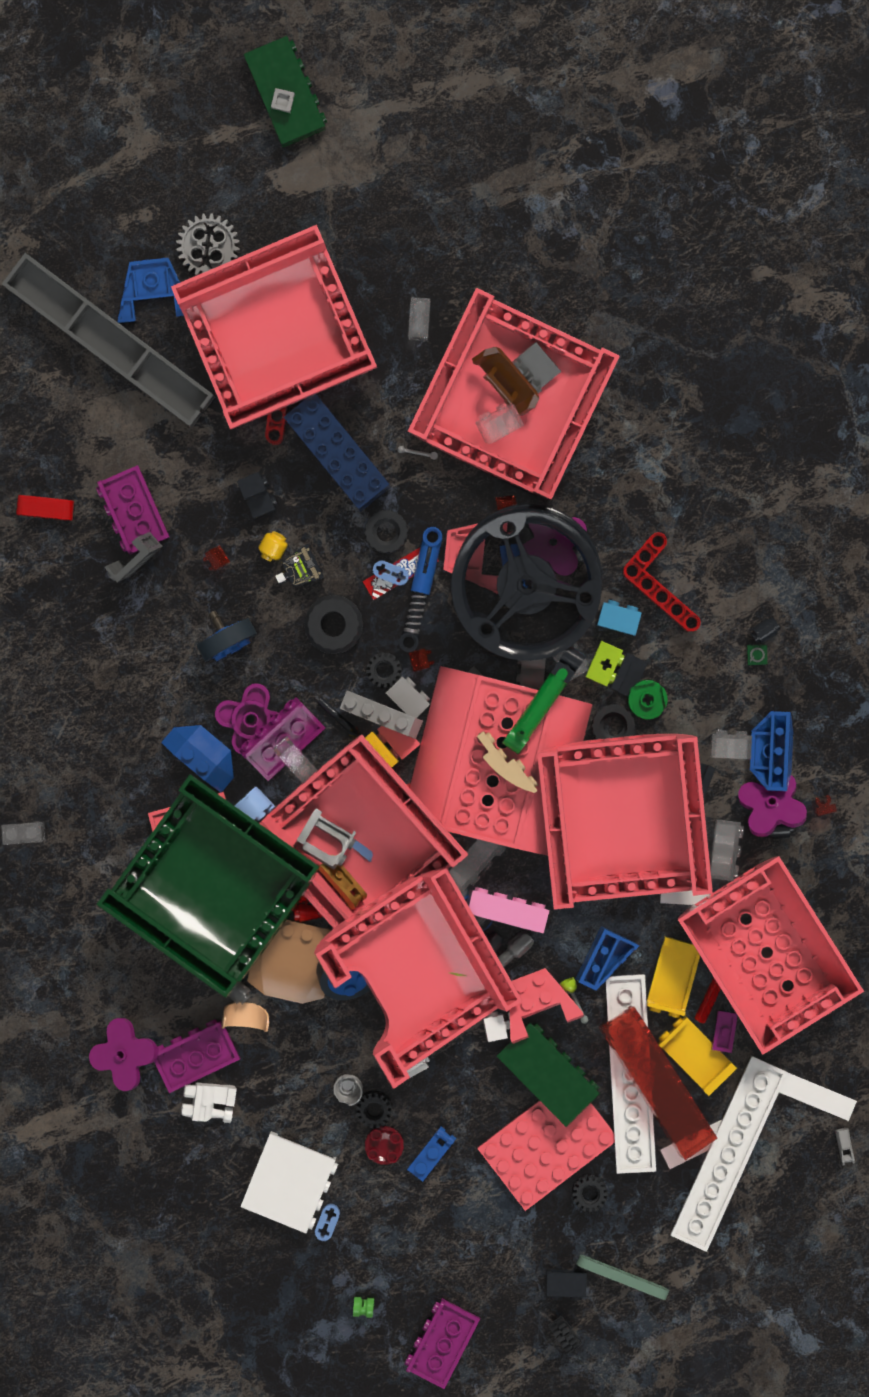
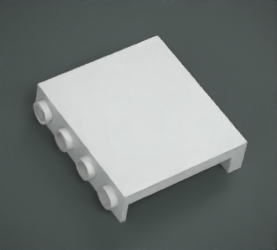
M271 1131L241 1207L307 1233L308 1228L312 1230L316 1218H313L315 1210L320 1211L324 1201L320 1199L323 1192L327 1193L331 1182L327 1180L330 1174L334 1175L337 1169L336 1157L331 1158L279 1137L277 1133Z

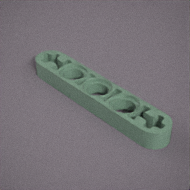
M580 1255L576 1263L581 1268L666 1300L670 1291L661 1285L584 1255Z

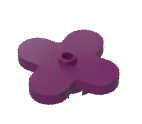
M572 517L587 532L585 523L579 518ZM528 523L534 538L524 543L527 553L548 561L553 570L559 575L567 576L572 574L578 566L577 556L572 549L573 543L554 529ZM550 539H556L557 544L555 546L550 545Z
M258 683L246 687L241 702L225 700L219 703L215 709V717L218 723L234 729L232 746L239 754H241L239 750L242 744L254 737L256 731L268 724L271 717L278 713L267 709L270 699L269 692L265 686ZM249 715L254 716V721L251 723L247 721Z
M792 775L788 791L766 790L763 785L755 782L746 783L739 789L738 797L740 804L753 811L749 817L748 824L751 833L755 836L766 837L780 824L788 827H799L806 821L807 811L805 805L793 799L796 792V780Z
M117 1018L112 1020L107 1026L108 1042L95 1045L89 1053V1061L96 1070H111L115 1086L119 1090L129 1091L135 1089L140 1082L139 1067L153 1063L157 1058L158 1048L155 1042L149 1038H136L134 1027L128 1019Z

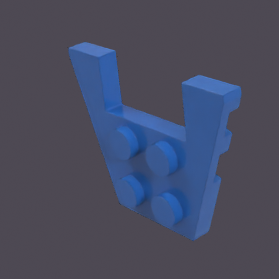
M169 258L129 262L118 323L136 321L134 301L174 296L171 286L180 283ZM174 296L176 317L184 316Z

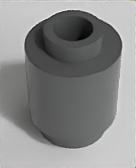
M241 981L230 993L229 997L236 1004L241 1003L243 1005L251 997L249 995L251 990Z

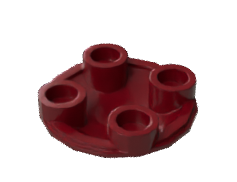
M380 1126L373 1129L367 1135L365 1141V1151L368 1158L380 1165L397 1162L404 1149L400 1133L389 1126Z

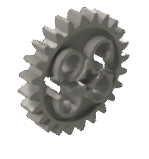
M203 214L201 220L195 216L194 223L188 220L189 227L182 226L185 233H178L182 240L176 241L177 244L181 245L176 250L183 253L179 256V259H186L183 262V266L190 265L188 271L192 272L195 269L196 276L200 272L204 273L211 270L207 265L199 267L203 264L202 258L194 259L192 257L195 250H201L202 255L206 257L207 250L204 245L208 243V235L205 234L204 238L200 240L195 238L197 231L207 232L204 223L210 227L217 225L213 229L214 233L224 234V239L221 242H216L213 235L210 237V243L213 247H209L208 256L212 258L215 252L222 254V258L219 261L209 260L212 269L230 262L232 258H238L234 254V252L240 251V248L235 246L240 241L234 239L238 233H231L234 226L227 227L228 220L226 219L221 222V216H218L216 220L213 214H210L209 219Z

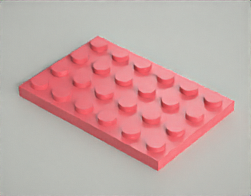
M539 1100L477 1147V1149L526 1211L615 1143V1135L592 1103L568 1127H565Z

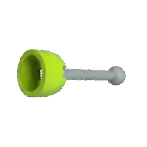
M574 977L562 981L560 986L567 994H571L575 1004L583 1012L574 993L577 988ZM584 1015L581 1018V1022L587 1023L588 1017Z

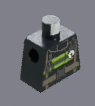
M308 544L283 560L282 564L285 570L275 574L279 585L291 581L293 587L324 579Z

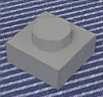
M275 88L271 109L291 113L295 93Z

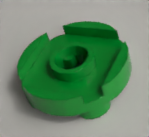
M642 680L630 688L628 706L635 716L643 719H654L666 708L668 702L667 693L659 683L652 680ZM646 694L653 698L650 701V705H646V702L642 701Z

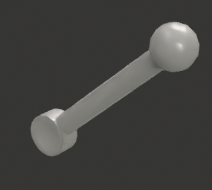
M404 446L397 448L399 453L407 452L427 456L433 460L438 457L436 452L427 453L407 449Z

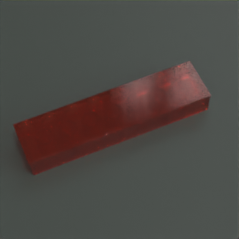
M629 1006L628 1009L598 1027L681 1158L687 1160L718 1139L634 1006Z

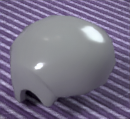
M341 1075L333 1086L334 1095L338 1101L349 1106L358 1103L363 1095L362 1082L354 1075Z

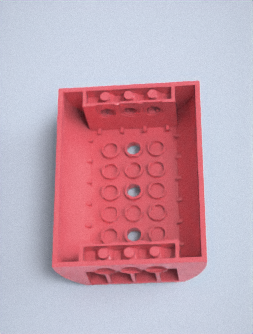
M779 856L756 865L713 892V894L692 905L678 918L681 926L762 1055L864 992ZM748 913L751 916V922L746 925L742 924L740 921L741 916ZM764 947L772 949V955L768 958H764L761 954ZM786 980H790L793 983V988L790 991H785L782 988V984Z

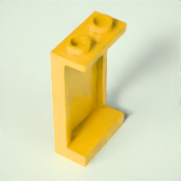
M664 936L646 1001L650 1011L660 1013L661 1010L669 1012V1016L680 1018V1015L685 1016L686 1006L700 959V954L692 943Z

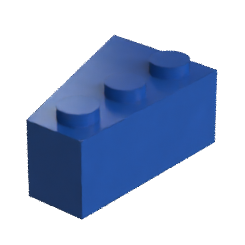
M601 926L575 979L579 983L597 990L639 945Z

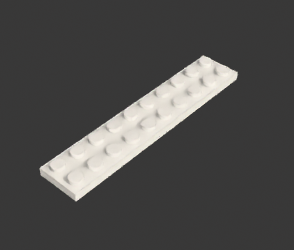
M645 974L610 976L605 982L617 1174L655 1172L656 1159Z
M754 1056L750 1057L671 1231V1236L707 1252L787 1076V1071Z

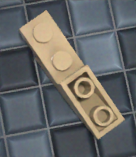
M481 732L477 735L488 750V753L483 758L499 775L524 790L533 793L538 791L535 788L538 785L532 776H526L523 772L526 768L520 760L515 761L513 758L507 763L505 759L508 757L501 748L499 750L495 748L493 743L496 741L489 732L487 734Z

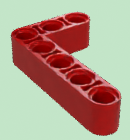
M654 533L624 566L623 576L684 630L688 632L696 631L701 624L700 618L645 571L667 544V538L664 534ZM659 536L662 538L663 545L661 547L653 545L652 540L654 537ZM642 551H647L650 554L649 561H641L639 555ZM629 566L636 567V576L630 577L627 574L626 570ZM643 579H649L652 582L651 589L646 590L642 587L641 582ZM658 592L666 594L667 599L665 602L661 603L656 599ZM675 604L679 605L682 609L681 614L678 616L673 615L671 612V607ZM689 617L696 620L694 628H688L686 625V620Z

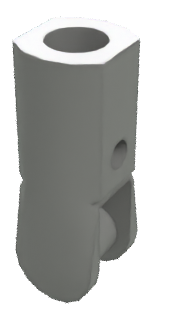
M849 1129L835 1130L842 1165H845L847 1162L855 1163ZM849 1149L850 1154L843 1155L842 1150Z

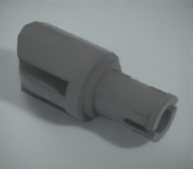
M519 932L506 944L507 949L498 957L503 968L515 957L521 958L532 947L534 940L528 932Z

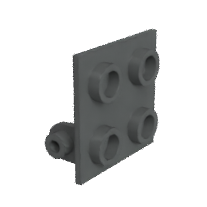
M537 342L512 361L538 394L542 391L541 388L561 372Z

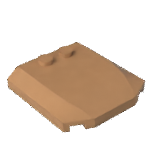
M286 920L260 958L250 969L247 981L266 996L302 1004L323 999L325 994L321 990L316 973L319 961L314 951L320 941L333 929Z

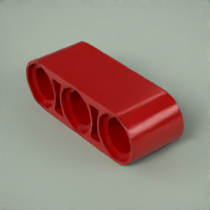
M288 406L276 410L283 414L282 419L279 421L272 419L274 412L268 414L265 437L272 445H278L284 439L286 426L284 416L287 415ZM274 430L280 433L279 439L275 441L269 438L270 433Z
M18 495L16 515L72 521L74 501Z

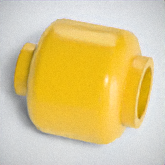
M275 531L266 533L259 545V550L262 553L261 557L270 562L272 559L280 560L288 546L286 538Z

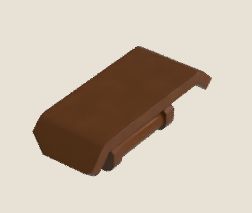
M492 347L485 349L472 358L473 364L479 365L486 373L483 378L494 387L505 400L504 402L507 406L511 403L513 404L517 415L523 416L535 408L539 400L538 392L500 348Z

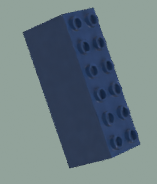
M316 394L307 397L284 416L286 422L360 512L391 488L387 480Z

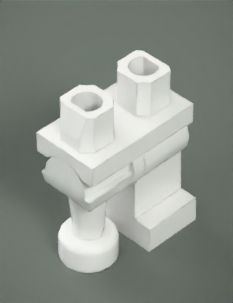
M195 1082V1085L184 1086L183 1096L193 1098V1103H182L181 1115L191 1117L192 1121L205 1122L211 1118H223L224 1123H231L233 1108L225 1107L224 1111L214 1109V1103L234 1107L235 1086Z

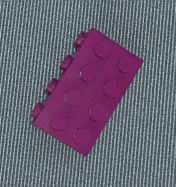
M138 465L97 482L99 486L96 487L100 498L104 497L106 501L104 508L107 515H112L114 523H112L115 533H119L122 538L119 542L124 552L127 551L130 555L138 552L139 550L133 545L132 541L148 532H151L159 542L170 538Z
M296 697L288 701L282 711L274 714L268 724L260 727L254 737L245 741L239 752L269 781L325 729V726Z
M214 1019L206 1023L207 1027L201 1030L197 1027L189 1031V1036L183 1039L181 1036L170 1040L171 1044L166 1047L163 1044L157 1046L158 1055L154 1063L169 1093L241 1059L226 1027L222 1029V1020L217 1022Z
M442 1298L440 1302H435L431 1310L434 1314L431 1320H426L422 1328L425 1332L422 1338L418 1336L413 1346L416 1349L413 1355H408L404 1365L407 1366L406 1372H412L445 1389L480 1321V1317Z

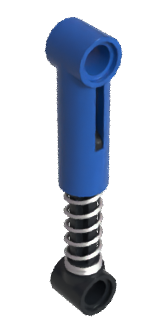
M436 527L427 528L423 533L411 591L414 592L413 600L410 603L411 609L408 610L410 612L409 616H407L408 622L405 623V630L402 631L399 639L400 648L405 652H413L419 645L420 635H418V632L420 630L418 627L421 624V613L424 611L423 605L426 604L424 602L427 597L426 595H430L442 543V533ZM430 532L438 534V540L434 543L427 540V535ZM432 547L429 564L425 566L428 548ZM411 637L414 639L415 643L412 648L404 646L403 641L405 638Z

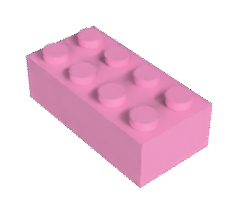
M475 887V890L469 891L467 904L474 916L544 933L549 910L545 909L546 905L532 902V905L526 904L527 900L513 897V900L507 899L508 895L494 892V895H490L488 890Z

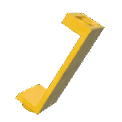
M686 1016L684 1018L680 1017L673 1023L674 1028L670 1032L665 1031L658 1038L660 1040L658 1045L709 1096L737 1068L721 1051L712 1050V1042Z

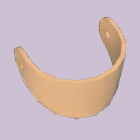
M235 1002L230 1003L223 1010L222 1029L227 1026L257 1028L268 1032L269 1015L264 1008L254 1003L245 1002L243 1005L241 1003L236 1004Z

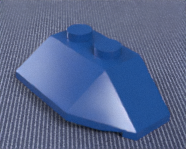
M771 711L752 730L750 770L766 790L788 791L792 772L793 750L791 712Z
M203 726L174 727L161 742L173 755L219 792H222L233 780L231 750Z

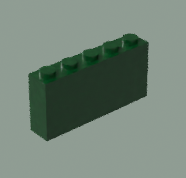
M287 36L244 54L283 148L326 130L324 124L328 123L324 113H319L317 106L320 103L316 94H311L309 88L312 87L309 77H304L302 70L305 68L301 58L297 59L294 52L297 51L294 41H289ZM275 88L295 93L291 113L271 109Z
M529 1023L525 1027L529 1038L514 1044L510 1042L497 1057L565 1127H568L600 1095L598 1091L600 1087L593 1080L589 1082L584 1077L586 1073L579 1066L575 1068L570 1063L572 1059L565 1052L561 1054L556 1049L558 1044L551 1037L547 1040L542 1035L545 1031L537 1023L535 1025Z

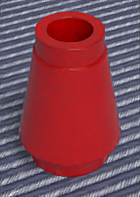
M298 903L293 910L294 921H299V923L322 918V915L313 905Z

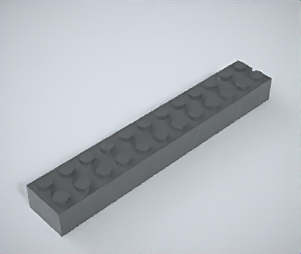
M24 253L3 281L2 285L189 427L193 428L202 416L200 410L203 409L205 411L214 400L215 396L28 254Z

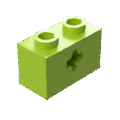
M601 641L585 677L606 687L609 683L613 684L617 675L614 673L617 665L621 666L625 657L622 655L623 650ZM608 659L611 668L603 670L601 661Z

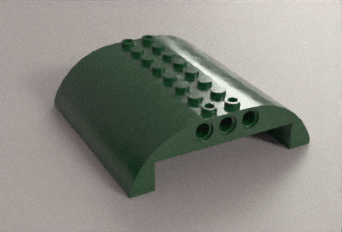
M189 775L178 790L181 793L113 888H108L96 905L227 998L254 966L297 906L318 872L319 866L195 777Z

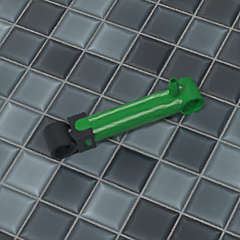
M573 646L565 651L502 744L517 754L521 752L580 667L586 655Z

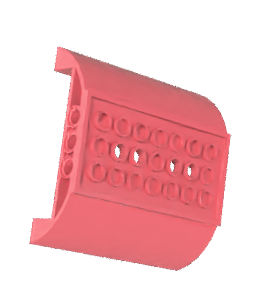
M440 666L410 789L448 832L548 856L537 753L551 747L583 741L592 704L559 696L519 754L508 747L502 749L508 757L505 759L507 763L513 758L515 761L520 760L526 768L523 771L526 776H532L538 785L535 788L538 791L533 793L510 783L485 761L483 756L488 753V750L477 735L481 732L485 734L489 732L496 742L499 737L506 738L538 690ZM506 717L511 718L513 721V726L510 729H504L501 725L502 720ZM493 743L495 748L499 750L500 748L497 746V743ZM491 775L496 776L499 780L498 785L495 787H490L487 784V778ZM491 795L494 799L493 804L485 806L482 803L483 796Z

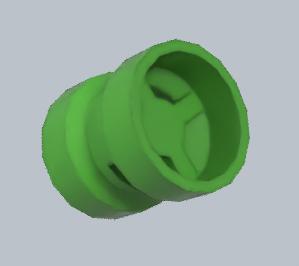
M354 1297L353 1317L364 1315L366 1318H373L374 1298H367L365 1300L361 1297Z

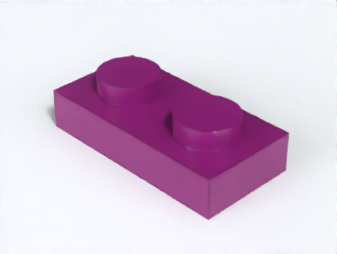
M717 1011L712 1050L732 1053L737 1013Z

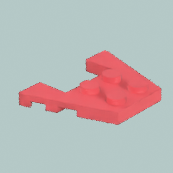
M508 522L503 525L505 532H507ZM477 524L447 531L443 570L450 573L453 572L461 546ZM484 540L470 559L465 580L498 594V575L482 574Z
M546 968L511 981L522 999L520 1003L510 1009V1039L512 1044L529 1038L522 1019L541 1011L561 1005L567 1023L584 1017L581 1009Z

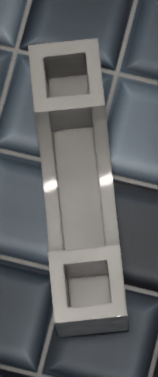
M346 691L340 709L414 739H416L423 720L350 691Z

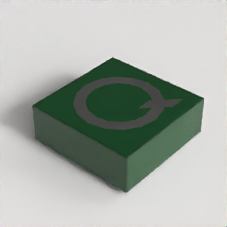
M747 645V665H767V645Z

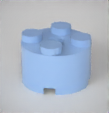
M257 787L253 788L235 805V807L258 823L275 807Z

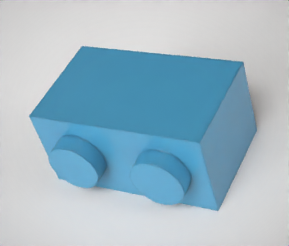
M608 600L607 603L603 602L597 626L635 636L642 613L638 612L637 607L627 605L626 608L619 606V602Z

